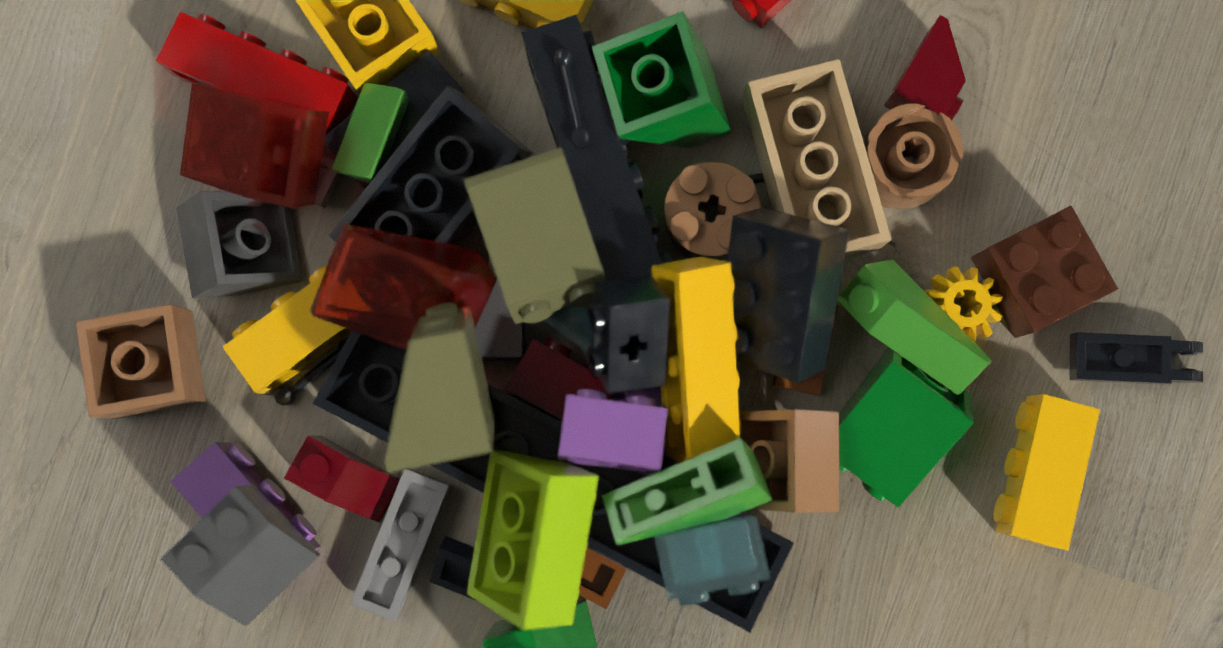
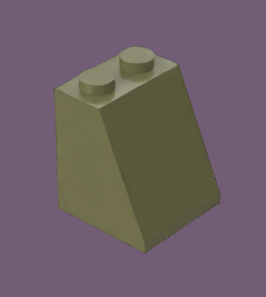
M562 148L464 179L506 305L515 324L521 322H540L548 318L553 311L571 305L573 307H584L594 303V283L605 282V277Z
M445 303L426 309L427 315L420 316L408 347L384 462L387 473L492 452L495 415L470 307L457 309L456 303Z

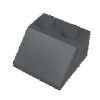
M200 191L176 208L192 298L237 296L299 283L304 280L287 192Z
M256 485L236 486L160 559L195 597L247 626L298 578L320 554Z

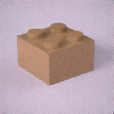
M168 304L76 322L89 417L117 419L206 402L193 311Z
M814 410L739 411L742 423L740 438L756 455L772 497L771 501L751 508V510L792 513L839 512V412Z

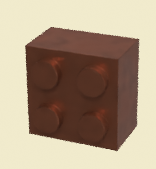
M1072 205L970 257L975 267L978 268V272L983 280L988 277L994 279L993 286L988 289L990 294L1004 296L1002 302L996 305L1014 338L1035 333L1118 290L1116 283Z

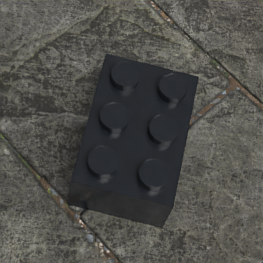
M764 207L733 215L727 262L731 263V274L734 279L732 299L733 318L737 329V339L735 342L736 362L796 383L826 368L849 236L848 229Z

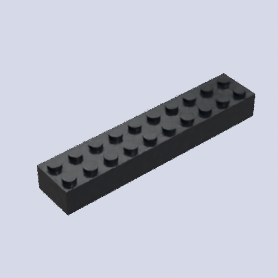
M359 317L312 404L389 443L409 343ZM488 384L495 415L492 450H503L558 461L563 423ZM490 452L429 465L484 493ZM569 463L598 475L596 499L593 505L587 548L745 631L751 632L794 542L740 514H736L726 519L619 545L615 541L602 496L653 474Z

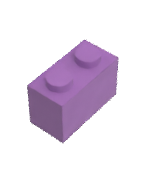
M580 389L577 390V396L567 395L558 461L655 474L660 470L667 408L655 407L656 400L641 396H628L626 403L606 400L607 394L597 390Z

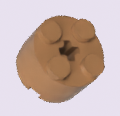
M916 103L904 104L882 115L864 137L863 142L882 207L908 209L920 206L928 202L951 183L958 170L959 163L962 161L963 143L957 127L949 117L941 112L937 114L932 110L924 108L925 105ZM912 155L915 162L912 163L910 160H905L904 157Z
M708 161L686 167L672 182L665 199V227L674 245L691 259L702 256L720 261L727 259L733 215L760 208L759 196L753 180L738 168L723 162ZM708 204H713L717 206V212L723 215H717L714 222L705 221V213L698 210H705Z

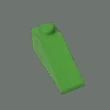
M893 259L865 264L838 296L837 300L869 334L957 395L962 393L992 362L980 347Z
M741 438L602 496L615 541L619 545L726 519L772 500L757 457Z

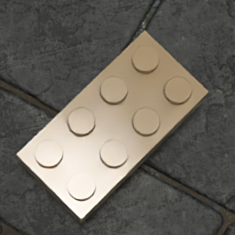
M840 59L748 82L742 101L772 209L848 229L849 236L845 258L879 250L892 239Z

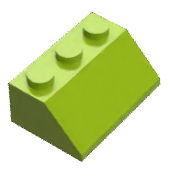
M492 450L490 452L467 595L523 630L573 625L593 505L596 499L598 475L566 462L503 450Z

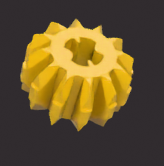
M954 266L947 270L946 277L940 274L933 276L930 279L933 289H927L925 292L974 342L977 336L981 338L989 337L992 334L989 323L999 322L1003 317L997 310L992 308V305L1002 302L1004 296L1000 294L990 296L988 289L993 286L994 279L988 277L978 282V268L971 267L963 274L959 267ZM960 297L962 298L961 306L968 309V312L960 315L961 307L954 304V300Z

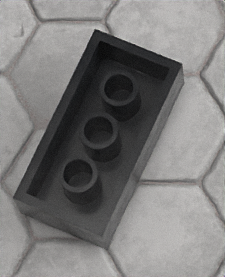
M447 85L332 230L329 237L399 298L418 295L478 221L464 179L528 159L533 152L467 95Z

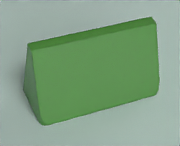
M364 83L333 164L332 170L334 172L370 184L387 162L410 101L405 90L391 86Z

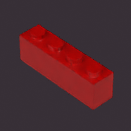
M180 11L156 59L161 66L175 77L320 140L350 115L358 98L347 84L349 79L343 74L328 67H323L321 72L306 66L308 62L303 57L286 49H282L280 54L266 49L267 44L263 40L248 32L241 31L239 36L225 31L226 26L203 13H200L198 18H195Z

